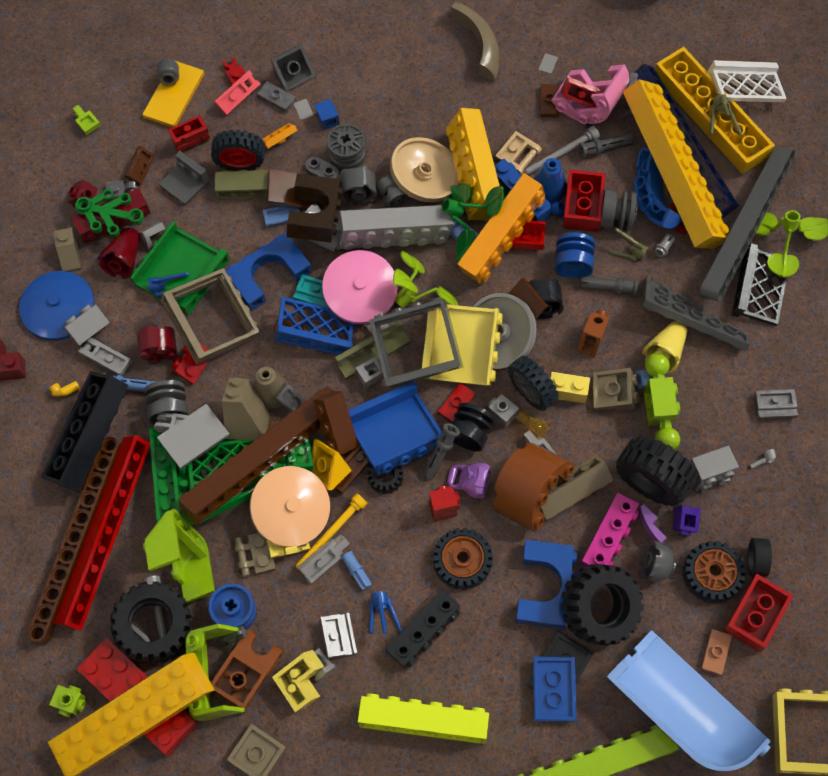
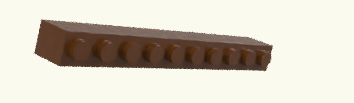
M326 386L322 390L317 391L312 398L304 401L299 408L288 413L282 421L275 423L269 431L261 434L252 444L245 446L235 457H231L220 468L215 469L206 479L199 481L189 492H185L178 499L180 511L195 525H198L320 429V420L314 410L313 399L332 389Z

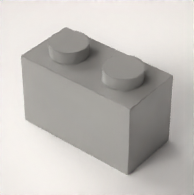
M96 304L92 306L86 305L80 310L81 314L75 317L73 315L65 321L66 325L63 329L76 345H81L110 323Z

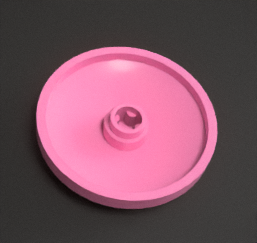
M356 250L340 255L329 265L323 278V296L328 308L338 318L352 324L370 323L369 320L379 313H385L386 315L394 305L397 296L398 286L393 285L394 270L384 258L373 252Z

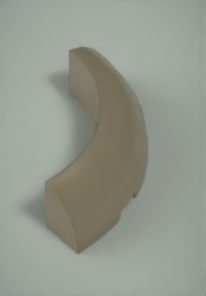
M454 2L451 7V20L463 25L468 30L470 29L476 36L482 49L479 76L495 81L499 70L500 53L493 30L485 19L473 9L459 2Z

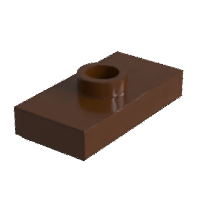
M541 84L540 117L558 118V110L551 101L558 91V84Z
M141 145L138 146L124 177L130 181H135L138 186L142 185L155 155Z

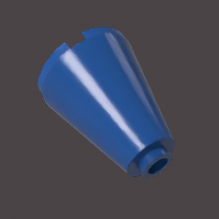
M554 158L547 159L537 172L534 180L542 184L545 198L552 204L564 197L567 184L561 163Z

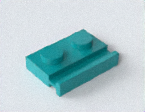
M302 274L293 299L328 307L323 296V280Z

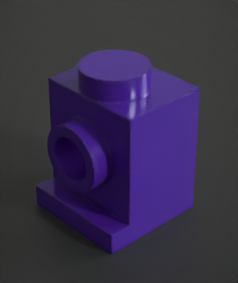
M684 505L673 507V511H675L673 530L678 531L680 536H690V533H698L701 509Z

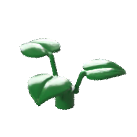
M463 183L450 186L452 199L446 198L443 201L442 212L452 215L451 219L456 220L465 228L457 239V258L455 261L461 260L476 238L475 232L470 231V228L457 216L463 214L464 207L487 208L488 216L497 215L503 204V187L497 186L492 188L486 197L487 204L479 205L467 203L470 197V187L468 184Z

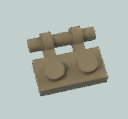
M259 533L248 535L249 543L247 544L243 543L242 537L235 538L236 546H234L235 553L238 554V569L241 571L243 578L250 576L249 569L255 568L256 575L276 570L274 558H270L266 539ZM251 551L253 560L247 561L245 552Z

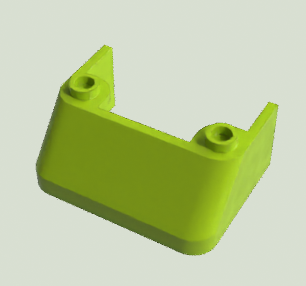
M176 509L166 511L145 538V543H143V549L147 556L148 570L151 572L172 564L171 575L175 581L177 580L181 584L183 598H185L187 603L213 594L215 588L208 547L204 538Z
M215 624L192 630L188 633L185 647L186 654L195 653L208 679L207 640L239 631L238 627ZM210 693L188 707L189 716L194 721H206L245 712L243 707L222 705L210 708Z

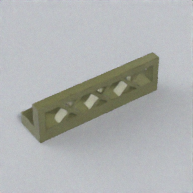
M401 320L382 330L388 356L411 344L410 339L404 332ZM374 336L335 357L336 366L345 380L355 376L356 367L374 357H376L378 362L380 361Z

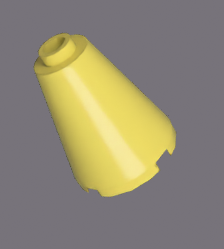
M678 321L671 322L645 345L642 354H645L646 359L653 353L664 354L670 363L668 373L675 371L681 359L688 332L687 327Z

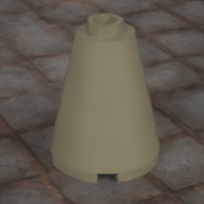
M262 367L256 373L253 387L268 410L281 408L282 405L274 399V396L282 385L288 382L272 368Z

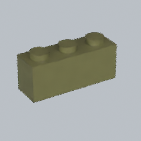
M224 170L215 172V194L217 200L267 198L269 170Z

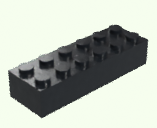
M94 371L89 372L40 478L77 493L80 492L85 484L89 470L93 467L94 459L102 447V442L110 430L111 422L118 412V407L126 395L128 384L111 375Z

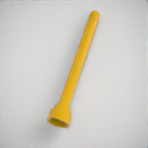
M356 493L351 498L350 506L299 560L296 568L329 541L356 510L364 509L368 503L359 494Z

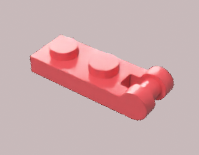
M249 70L217 98L214 103L227 115L261 83L252 77V73ZM246 80H247L248 83L250 84L249 87H247L246 84L244 83Z

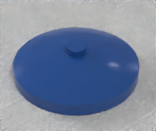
M66 271L46 273L32 281L23 292L19 305L20 317L26 328L36 337L48 341L65 340L70 338L63 329L66 325L65 321L73 315L75 317L81 314L80 310L86 305H95V298L88 283L80 276Z

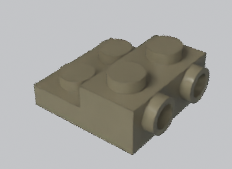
M631 368L593 372L594 409L596 411L635 409V404L639 403L638 392H635V386L638 385L637 374H634Z

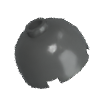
M650 540L651 544L646 543L640 556L639 564L643 565V571L639 570V574L643 580L651 582L663 581L675 571L676 561L674 554L666 544Z

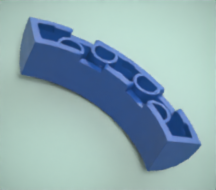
M642 146L635 166L637 176L634 179V192L637 193V203L650 221L664 228H674L680 224L682 219L679 214L667 206L663 197L660 171L649 148Z

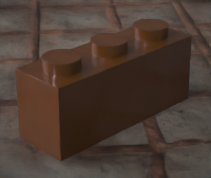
M331 390L314 398V410L319 417L320 429L324 433L326 445L337 451L340 455L358 447L359 444L343 392Z

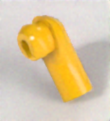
M76 381L60 388L58 383L50 386L51 394L54 397L68 396L80 389Z

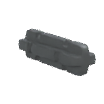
M244 626L238 627L239 631L219 637L217 643L224 647L246 637L248 630Z

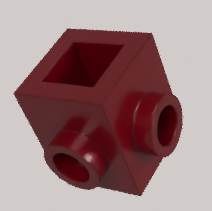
M85 180L78 181L70 188L67 202L75 208L76 201L79 198L87 197L91 199L95 197L98 188Z

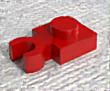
M231 57L232 64H227L223 61V65L227 70L225 71L231 85H233L245 74V71L241 65L237 66L235 58Z

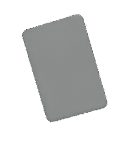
M546 53L539 70L552 73L558 57Z
M307 99L294 103L300 119L313 116Z

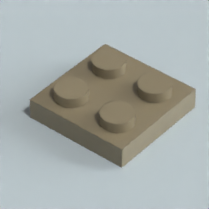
M251 723L227 761L249 776H268L286 750V747Z

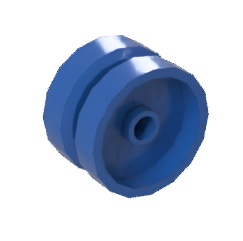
M236 583L225 584L212 594L209 600V613L215 624L233 627L244 626L245 629H248L254 623L257 616V606L251 593L244 586Z

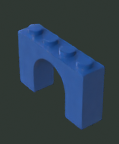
M287 233L278 235L272 242L262 245L256 252L246 255L242 261L229 266L226 270L228 276L232 278V284L235 289L239 290L241 299L250 311L266 302L264 293L253 280L255 271L261 265L269 262L280 263L287 268L297 282L301 279L302 274L309 275L312 273L311 264L291 238L287 237Z
M525 540L522 564L551 569L559 578L560 592L555 598L545 602L519 599L516 623L565 630L566 624L569 623L564 622L562 617L565 612L561 610V604L564 602V598H561V595L567 589L565 587L567 580L571 581V575L574 573L572 572V564L576 565L577 560L574 546Z

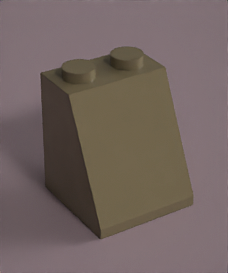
M229 378L222 399L224 427L230 434L226 439L257 440L261 434L267 432L271 414L249 379Z

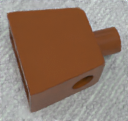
M598 310L596 313L591 312L580 339L578 352L595 358L609 322L606 311Z

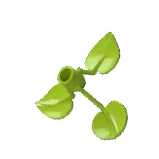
M791 210L786 212L785 218L782 217L778 223L776 216L767 212L756 232L757 235L767 236L771 230L776 231L782 224L784 230L788 232L783 254L774 253L767 260V266L770 271L779 277L794 275L799 268V260L794 255H787L791 233L798 228L799 232H803L804 237L809 240H823L828 235V219L808 217L800 220V214L797 211Z
M405 251L400 252L403 261L413 268V274L409 278L400 269L394 271L393 285L403 287L395 300L399 306L405 308L411 301L415 303L418 299L433 292H436L441 299L446 300L449 305H458L455 297L441 286L415 297L414 295L418 293V288L412 281L417 272L424 274L425 269L415 257Z

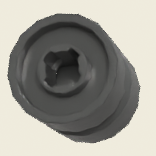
M392 175L383 177L376 185L378 193L383 197V201L388 208H397L408 199V195L396 185Z

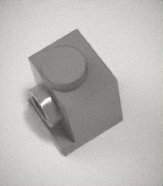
M376 357L356 367V375L365 389L384 379L381 364Z

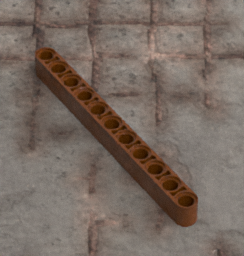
M114 437L104 438L102 447L94 459L93 467L89 472L28 629V638L37 645H46L50 641L56 624L53 622L120 448L119 442ZM111 445H115V448L113 450L108 451V448ZM104 463H109L106 468L101 469ZM102 481L99 486L94 487L95 482ZM90 499H95L93 504L87 505ZM83 517H88L85 523L80 524V520ZM80 535L79 541L73 542V538ZM69 554H73V558L70 561H65ZM61 573H66L63 580H58ZM54 592H58V597L51 600V595ZM47 611H51L50 617L43 619L44 614ZM43 630V636L40 639H36V634Z

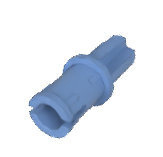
M352 551L344 554L341 559L349 569V575L354 577L361 590L369 588L371 582L363 571V565L358 563Z

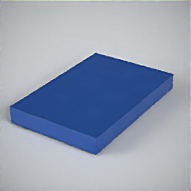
M533 657V713L535 722L577 721L575 657Z

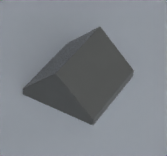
M302 44L271 59L273 74L285 91L316 77Z

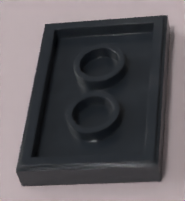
M557 631L543 657H575V681L577 683L594 652ZM533 675L527 684L531 689H533Z

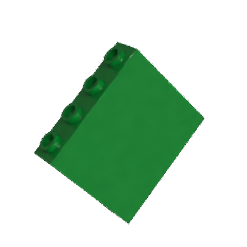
M173 221L170 226L165 228L162 237L154 243L149 254L144 256L140 266L133 270L130 278L136 287L156 297L155 292L150 293L149 278L189 273L188 276L165 281L166 289L162 290V292H167L224 268L229 262L230 257L225 249L221 248L218 251L177 227L176 222ZM210 286L184 296L183 300L177 299L176 302L182 313L189 316ZM157 296L156 298L161 300L162 296Z

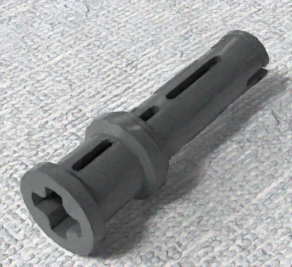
M631 133L604 140L593 139L592 142H581L578 144L579 154L581 158H586V156L592 154L599 155L604 150L633 144V136Z
M584 276L581 279V288L616 291L618 294L630 293L633 296L637 295L638 279L630 281L623 280L620 277L617 280Z
M444 424L443 432L436 440L437 446L423 471L427 478H435V474L447 451L453 448V441L460 434V430L455 425Z

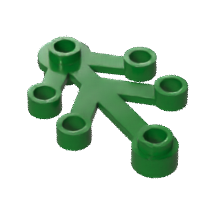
M110 189L104 190L103 193L91 199L81 197L75 204L76 211L81 215H86L90 222V228L94 233H99L103 229L100 221L95 219L92 212L99 213L107 225V230L111 237H117L120 234V230L113 223L110 216L130 220L132 224L140 225L144 221L143 212L137 208L132 209L130 212L114 209L120 205L127 206L131 204L132 199L128 193H123L120 197L114 199V193ZM104 200L108 202L102 206L97 205Z

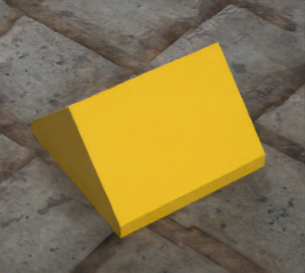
M314 439L312 450L314 470L310 472L321 480L327 490H333L352 470L337 451L318 439Z

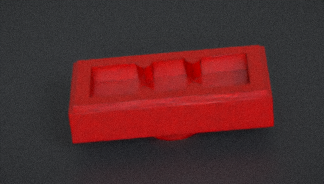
M460 383L439 409L438 414L449 422L455 420L454 414L457 412L458 405L462 402L471 403L476 393Z

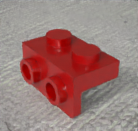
M526 222L521 235L515 237L512 241L513 245L511 248L544 250L546 222Z
M200 343L204 352L209 350ZM185 345L182 348L183 354L181 357H177L172 363L173 369L171 373L179 375L190 384H194L209 360L196 365Z

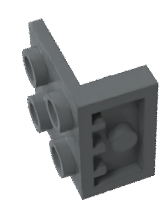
M179 151L175 155L178 162L177 166L159 185L186 205L210 181L207 171Z

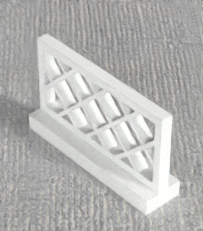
M714 60L707 71L713 78L718 95L725 94L723 89L732 93V95L725 94L728 101L785 102L787 99L776 73L779 69L777 63ZM730 82L738 88L734 89L728 83ZM745 83L749 84L750 86L753 87V90H751L750 88H748V87L745 86L744 84H745ZM762 83L770 89L766 90L760 84ZM741 89L742 91H744V92L747 93L748 95H743L742 93L739 92V90ZM755 90H758L759 92H761V93L764 94V95H759V94H757V93L754 92V91H755ZM773 90V91L776 92L779 96H775V95L772 94L770 91Z

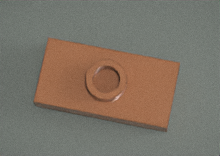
M711 629L701 670L722 676L732 635Z

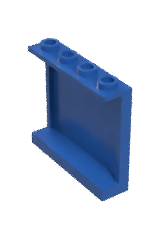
M414 381L348 410L358 444L377 476L382 473H388L399 465H406L416 457L425 456L429 451L436 448V440L442 434L439 426L417 394V385Z

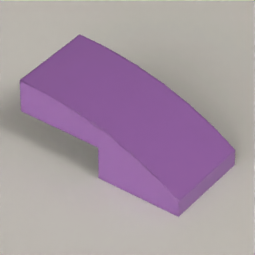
M643 504L639 509V518L644 530L651 540L664 543L667 537L654 525L658 517Z

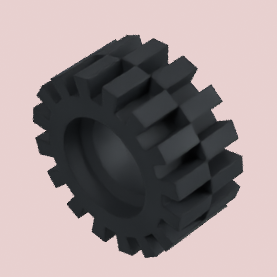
M370 464L367 475L371 488L373 490L376 489L377 493L383 492V494H386V492L391 494L393 490L397 491L399 489L398 486H401L403 480L401 465L391 470L393 477L390 481L382 482Z

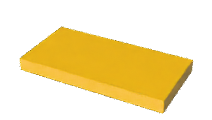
M177 62L179 66L178 82L173 85H164L162 83L158 85L142 114L143 118L171 128L176 126L205 74L204 70Z

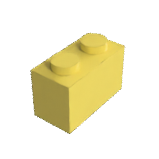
M557 372L551 373L550 379H552L553 385L557 388L559 400L586 403L590 378Z

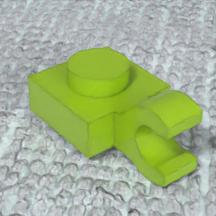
M79 105L72 108L77 116L75 121L86 136L101 126L90 110L85 113Z

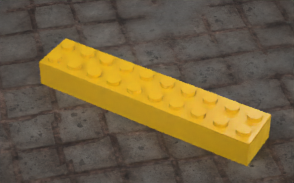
M639 79L625 89L623 94L694 247L713 250L725 242L729 235V229L723 223L722 214L713 202L714 197L706 187L707 183L699 172V165L693 160L692 151L684 141L685 136L677 126V119L669 109L670 104L665 100L662 88L658 84Z

